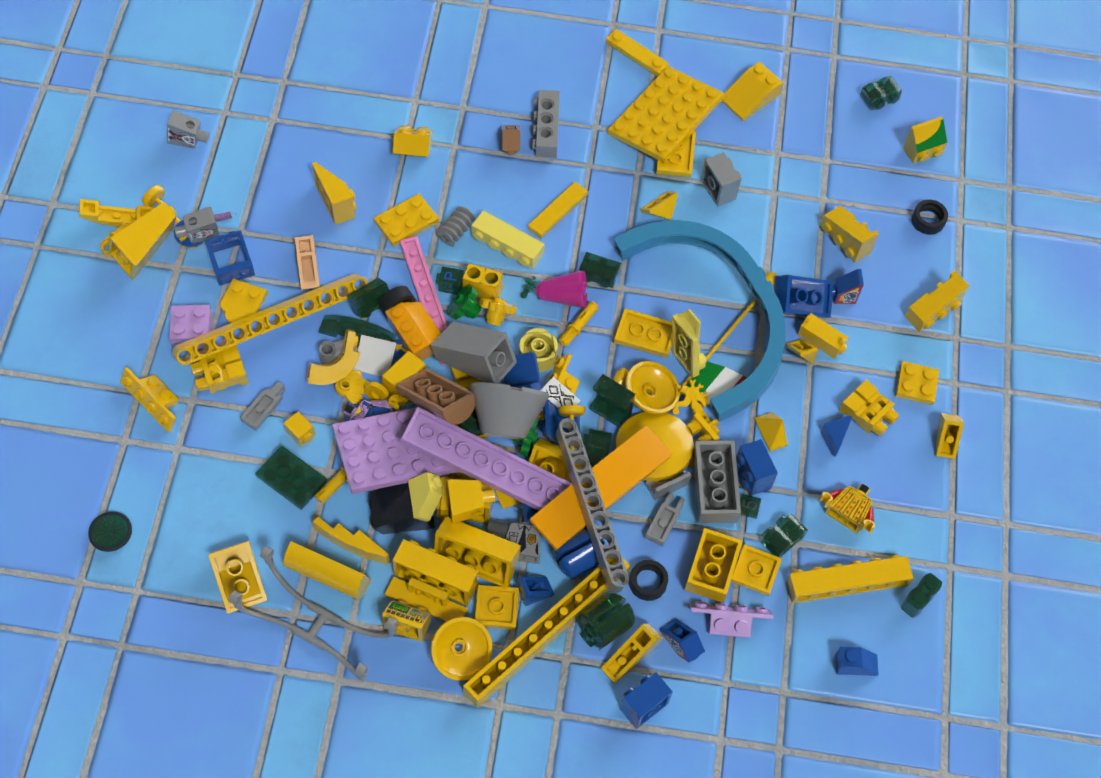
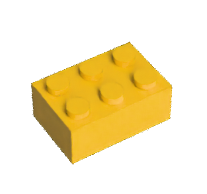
M704 528L685 591L724 603L743 540Z

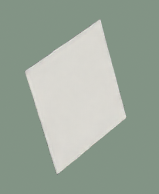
M361 335L358 347L360 356L353 370L382 377L391 368L396 343Z

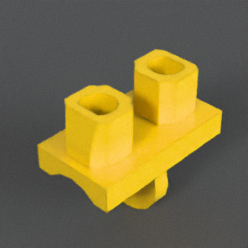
M697 412L693 415L692 421L687 424L692 436L697 432L701 434L697 441H718L720 439L718 436L720 430L717 428L720 424L718 419L713 421L709 417L704 419Z

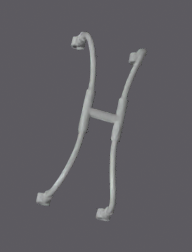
M265 546L260 553V557L268 564L277 580L291 595L306 605L308 609L319 615L311 629L307 632L296 625L293 626L282 620L243 607L241 602L243 595L237 591L231 593L228 601L239 611L283 626L321 650H326L338 659L357 679L365 681L368 671L367 666L360 663L355 669L345 658L329 647L327 643L315 637L327 619L338 626L362 635L375 638H390L396 633L398 620L389 617L384 626L388 633L372 632L344 622L342 618L313 602H309L290 587L273 564L272 556L274 550Z

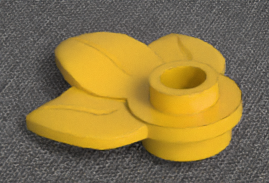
M353 370L345 378L335 383V390L338 395L346 397L350 403L360 404L363 401L362 395L365 394L364 388L369 381L362 378V371Z

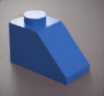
M840 647L835 654L837 674L879 675L878 659L875 653L861 647Z

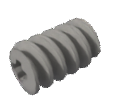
M458 207L449 216L447 221L438 228L441 240L453 247L455 242L459 241V237H462L464 232L468 231V227H471L475 217L467 208Z

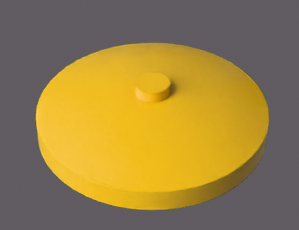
M642 412L626 420L617 433L616 448L647 425L673 453L667 461L644 480L653 482L669 480L678 476L687 468L692 459L694 443L689 428L679 418L669 413L651 414Z

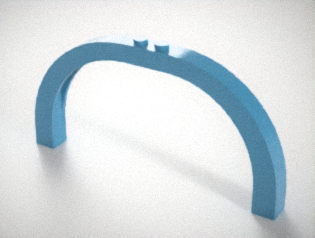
M681 220L659 221L636 227L614 237V247L622 260L660 245L689 244L715 252L726 259L738 271L764 312L769 329V342L764 357L754 372L737 386L711 398L710 408L721 422L754 403L768 389L778 373L783 359L786 337L783 310L774 292L772 282L767 281L763 268L761 266L758 267L745 248L732 237L701 223Z

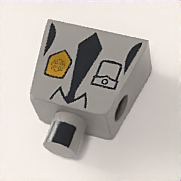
M521 515L520 523L510 524L505 539L521 545L519 562L539 564V531L534 525L524 522V516Z

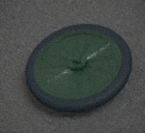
M105 512L92 521L88 530V537L96 549L104 552L116 551L125 546L132 534V525L130 520L122 513Z

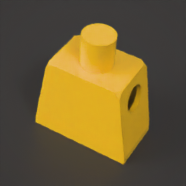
M447 480L452 523L481 516L484 514V503L495 502L494 490L482 491L481 481Z

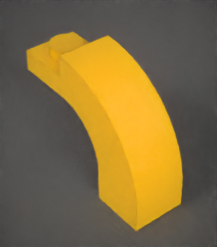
M345 330L342 351L336 360L328 364L309 362L306 376L308 384L328 385L336 383L345 378L354 369L360 356L359 351L353 350L358 343V336H356L355 331Z

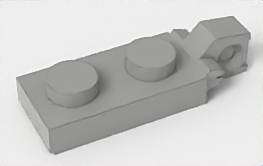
M277 382L272 389H264L240 417L241 422L257 431L282 400L281 395L285 391L284 385Z

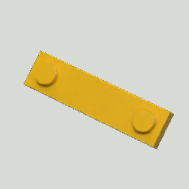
M615 29L606 38L607 44L657 77L670 64L618 29Z

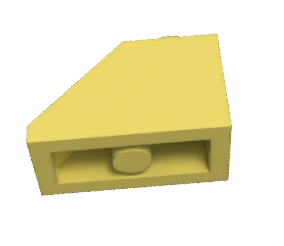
M426 472L408 480L413 516L415 519L427 522L430 521L443 494L440 476Z

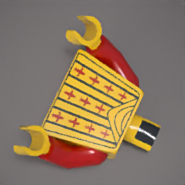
M860 484L857 489L848 486L845 489L840 488L829 493H822L817 501L825 503L824 507L827 508L825 514L856 534L859 530L866 529L871 535L875 524L874 509L871 507L872 499L867 497L870 492L868 486Z

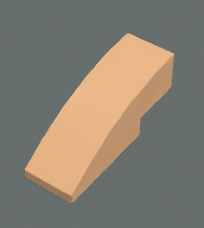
M313 235L295 237L301 290L319 288Z

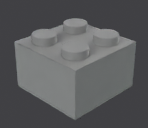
M722 152L705 159L701 182L718 207L736 200L741 175L733 167L731 159L727 158L725 153Z

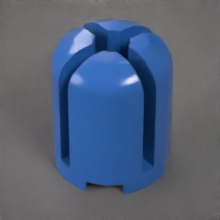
M587 527L558 550L553 548V554L558 565L561 566L563 574L569 578H577L599 566ZM600 539V542L604 545V540Z

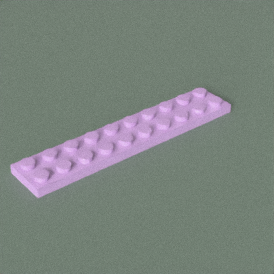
M417 407L400 440L401 443L479 480L538 511L572 484Z

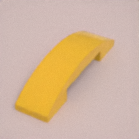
M80 199L79 217L95 223L119 227L122 221L130 225L155 207L137 205L136 209L102 206L99 205V201Z

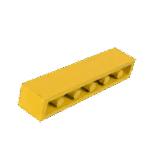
M893 555L883 560L874 558L869 560V562L861 563V561H854L849 565L843 566L842 564H834L830 568L815 567L810 571L804 572L803 570H795L790 573L787 585L792 603L909 586L914 578L908 557Z

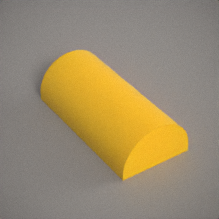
M292 541L288 545L283 560L284 567L356 600H359L364 595L371 582V579L366 575Z

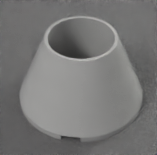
M473 382L469 387L470 391L474 393L475 411L481 434L508 439L525 440L549 398V393L525 387H510V385Z

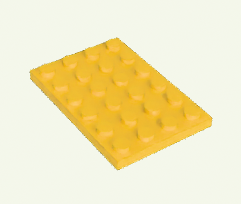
M667 66L607 129L608 135L665 163L725 98V93Z

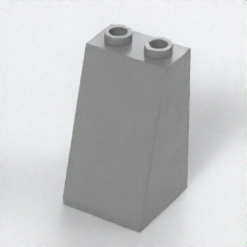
M452 322L431 344L436 360L485 383L498 384L517 363L506 332Z

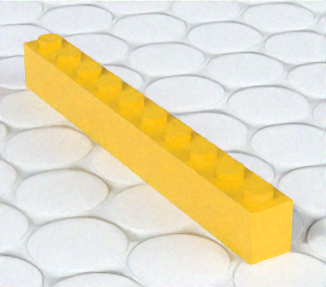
M608 558V559H607V562H608L609 564L615 565V562H614L613 559H611V558ZM623 559L627 573H629L630 565ZM600 566L463 685V693L477 708L610 591L606 586ZM617 577L613 578L616 584H618L621 581Z

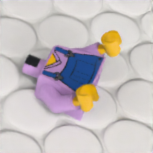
M396 394L385 400H363L358 408L348 404L344 410V415L350 417L349 421L391 413L393 412L391 408L399 409L397 403L402 402V400Z

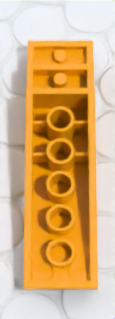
M647 425L592 468L606 511L636 488L673 455ZM581 483L582 487L589 488L587 483ZM572 484L529 519L555 550H558L587 527ZM587 502L590 507H596L593 502Z

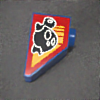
M856 269L835 279L832 295L834 304H856L864 286L862 269Z
M675 618L659 629L677 655L688 663L697 659L699 655L705 652L697 631Z

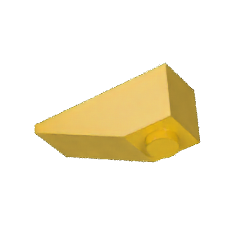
M649 623L642 624L601 669L614 683H617L664 638Z

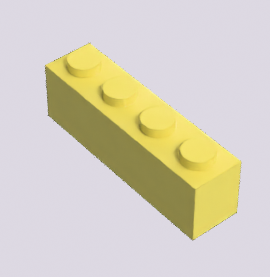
M484 210L471 225V236L477 241L488 244L492 249L499 250L508 258L519 261L525 267L528 266L533 269L544 255L545 244Z

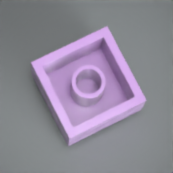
M210 305L171 306L169 340L172 348L213 330V314ZM199 344L197 349H204L205 344Z

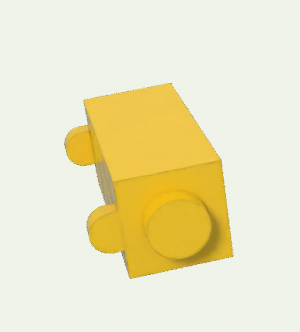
M812 313L806 317L799 329L798 336L834 359L839 354L843 355L848 347L846 342L849 337Z

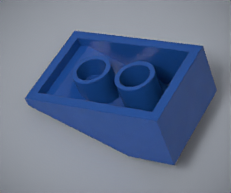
M793 275L775 276L774 292L779 299L784 315L808 316L812 313L816 317L831 318L833 281Z

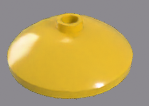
M644 361L634 365L628 372L626 389L635 393L633 402L640 409L651 414H664L672 410L679 400L680 392L675 387L678 382L672 372L665 366L652 361Z
M469 617L452 618L443 623L435 632L431 642V658L437 670L444 676L458 681L469 680L489 663L492 656L491 636L484 625ZM457 643H460L461 645L459 650H455V645Z

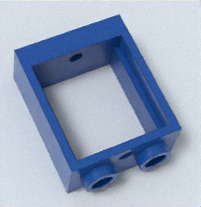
M241 230L205 240L219 286L231 283L232 279L241 280L255 276L253 264ZM240 245L245 261L219 269L214 252Z

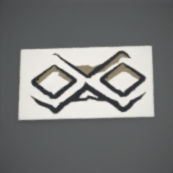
M552 377L540 390L549 393L548 400L557 408L564 405H577L581 401L555 377Z

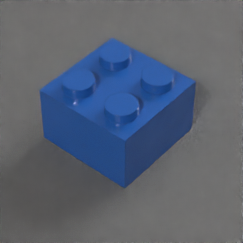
M762 439L740 446L736 455L737 473L741 476L743 489L748 491L750 496L770 490L778 472Z
M657 672L652 676L650 674L646 675L640 681L641 684L637 688L631 687L623 694L624 698L622 699L620 710L636 729L668 705L673 691Z

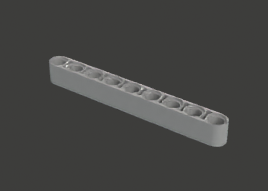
M565 418L560 422L556 430V437L606 586L611 592L618 593L628 583L629 576L577 424L573 419ZM562 428H568L570 433L564 432ZM568 446H574L577 451H571ZM575 464L581 465L583 470L577 469ZM581 483H587L589 488L582 487ZM587 502H593L596 507H590ZM594 520L600 521L602 526L595 525ZM600 539H605L609 545H603ZM607 558L613 559L615 565L609 564ZM613 578H619L622 584H616Z

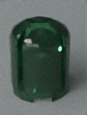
M609 593L575 617V623L579 621L582 632L579 634L590 647L595 645L599 648L598 651H600L633 626L635 622L634 611L629 603L622 606L626 599L621 595Z

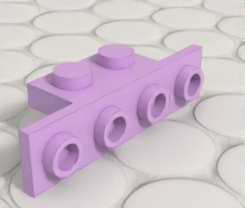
M696 601L695 604H689L691 612L710 613L709 634L750 638L752 617L773 619L772 612L768 611V608L756 607V610L748 609L744 605H736L735 608H731L723 603H715V606H709L706 602Z

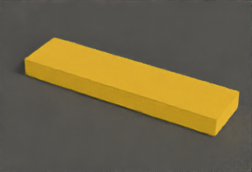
M574 182L528 224V229L539 238L544 237L588 196L589 191L577 182Z

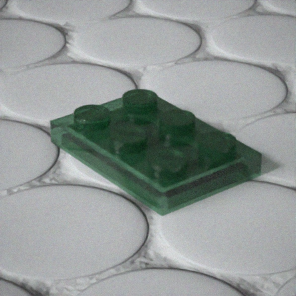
M282 445L255 473L258 479L300 510L327 483L325 476Z

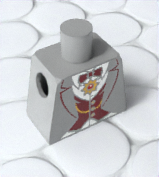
M172 110L167 123V143L196 148L198 140L208 142L210 132L200 130L201 122L198 119Z

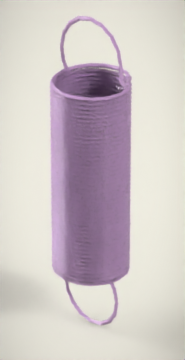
M225 212L221 214L214 215L215 221L218 222L226 219H231L232 213Z

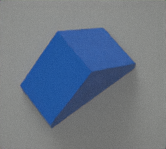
M849 415L825 423L822 427L821 434L831 454L835 457L852 417Z
M547 577L518 578L517 588H519V594L525 607L555 595Z

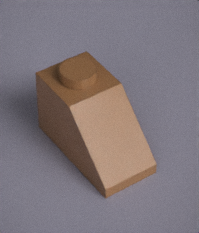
M502 125V151H506V154H516V151H520L519 125Z

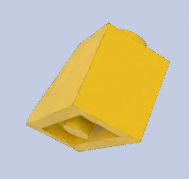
M941 413L937 429L936 456L956 459L964 426L961 416Z

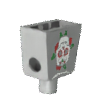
M211 207L184 215L185 225L174 227L177 238L189 236L191 243L202 242L211 237L220 236Z

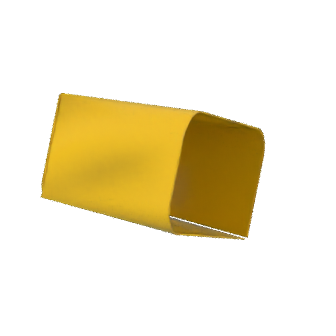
M469 263L463 277V287L470 284L477 289L478 295L476 298H499L504 287L503 273Z

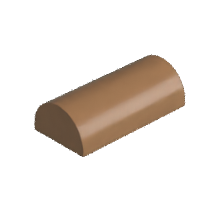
M428 368L396 384V389L400 396L450 424L456 425L467 420L475 407L473 392Z

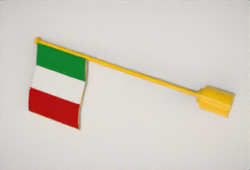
M769 271L765 278L767 281H771L774 286L775 276L778 275ZM756 299L752 301V303L746 308V310L735 321V323L730 327V329L724 334V336L718 341V343L713 347V349L707 354V360L712 356V354L717 350V348L723 343V341L728 337V335L734 330V328L739 324V322L756 304ZM707 361L705 368L700 370L698 376L692 378L690 375L683 384L691 387L689 380L692 379V381L696 380L694 383L695 387L699 383L701 386L703 385V388H699V392H703V394H705V391L708 392V402L710 405L711 398L737 386L747 377L725 366Z

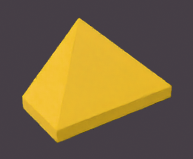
M666 191L640 210L643 213L671 220L678 194L677 192Z
M804 339L785 343L786 348L810 363H814L818 353L816 346Z
M773 412L754 417V421L769 452L787 446L783 419Z

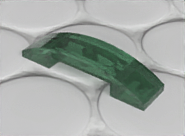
M325 315L318 331L321 334L336 338L337 335L345 336V330L347 329L355 331L358 340L361 339V335L394 342L396 339V334L378 325L339 315Z

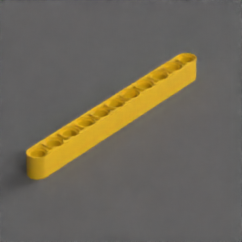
M351 274L180 343L173 348L172 356L182 365L193 363L364 293L368 289V281L358 274ZM360 280V285L355 288V282ZM343 286V292L338 294V289ZM326 293V299L321 301V296ZM309 300V306L304 308L305 301ZM292 307V313L286 315L287 309ZM275 314L274 321L269 322V317ZM257 321V327L255 329H251L252 323ZM240 328V334L234 337V331ZM218 336H222V341L219 344H216V338ZM201 343H204V344H205L204 349L201 350V351H198V350H197L198 345L201 344ZM186 350V356L179 358L180 352Z

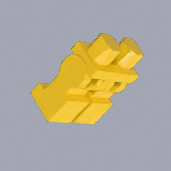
M237 345L190 364L194 376L205 374V377L195 379L198 391L209 389L212 394L229 386L249 384Z
M867 379L842 402L839 409L842 414L851 416L861 428L865 429V432L870 434L873 431L880 437L888 429V426L882 421L885 419L893 425L900 416L893 409L895 404L884 395H881L878 389Z

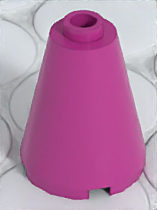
M576 271L540 281L539 285H536V295L540 297V300L580 308L586 307L587 279L585 271Z

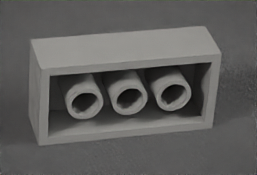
M695 441L693 464L698 523H738L741 515L735 441Z

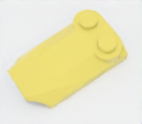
M688 309L683 313L672 316V352L692 378L699 375L701 369L705 368L707 359L700 352L699 336L701 321Z

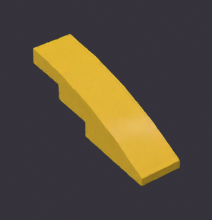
M319 516L313 521L314 530L348 552L387 565L390 563L389 554L362 531L358 530L353 535L339 523L332 528Z

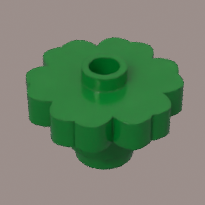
M470 284L464 286L461 292L459 291L452 299V304L448 307L447 314L455 320L463 315L472 319L477 317L481 311V306L475 300L478 290Z
M536 419L525 440L512 439V442L522 445L520 455L528 456L531 445L536 444L539 434L536 433L539 419Z

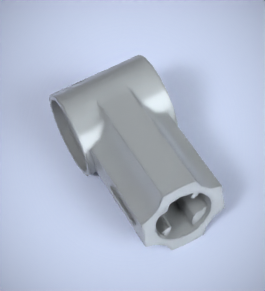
M344 339L336 342L324 341L319 345V359L322 364L331 363L339 357Z

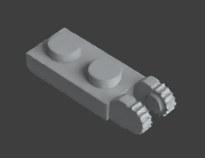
M671 492L665 502L661 504L645 535L646 539L662 547L685 502V499L681 498L678 500L676 508L669 506L674 498V494Z

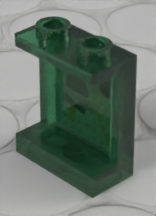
M602 374L593 386L596 398L590 404L589 409L620 428L632 415L635 393Z

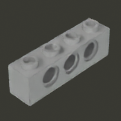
M539 90V96L535 97V107H538V111H534V121H537V125H534L533 135H537V138L533 139L532 149L536 150V157L557 158L560 91Z

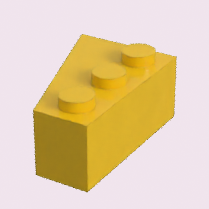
M840 205L823 216L821 226L824 232L832 237L834 243L840 246L846 256L855 263L872 252L879 233L876 230L870 231L866 228V223H859L855 220V215Z
M955 270L950 273L949 279L944 284L940 281L936 285L937 289L929 294H924L908 308L905 317L919 332L925 328H931L936 320L944 319L949 311H955L962 305L961 301L970 285Z

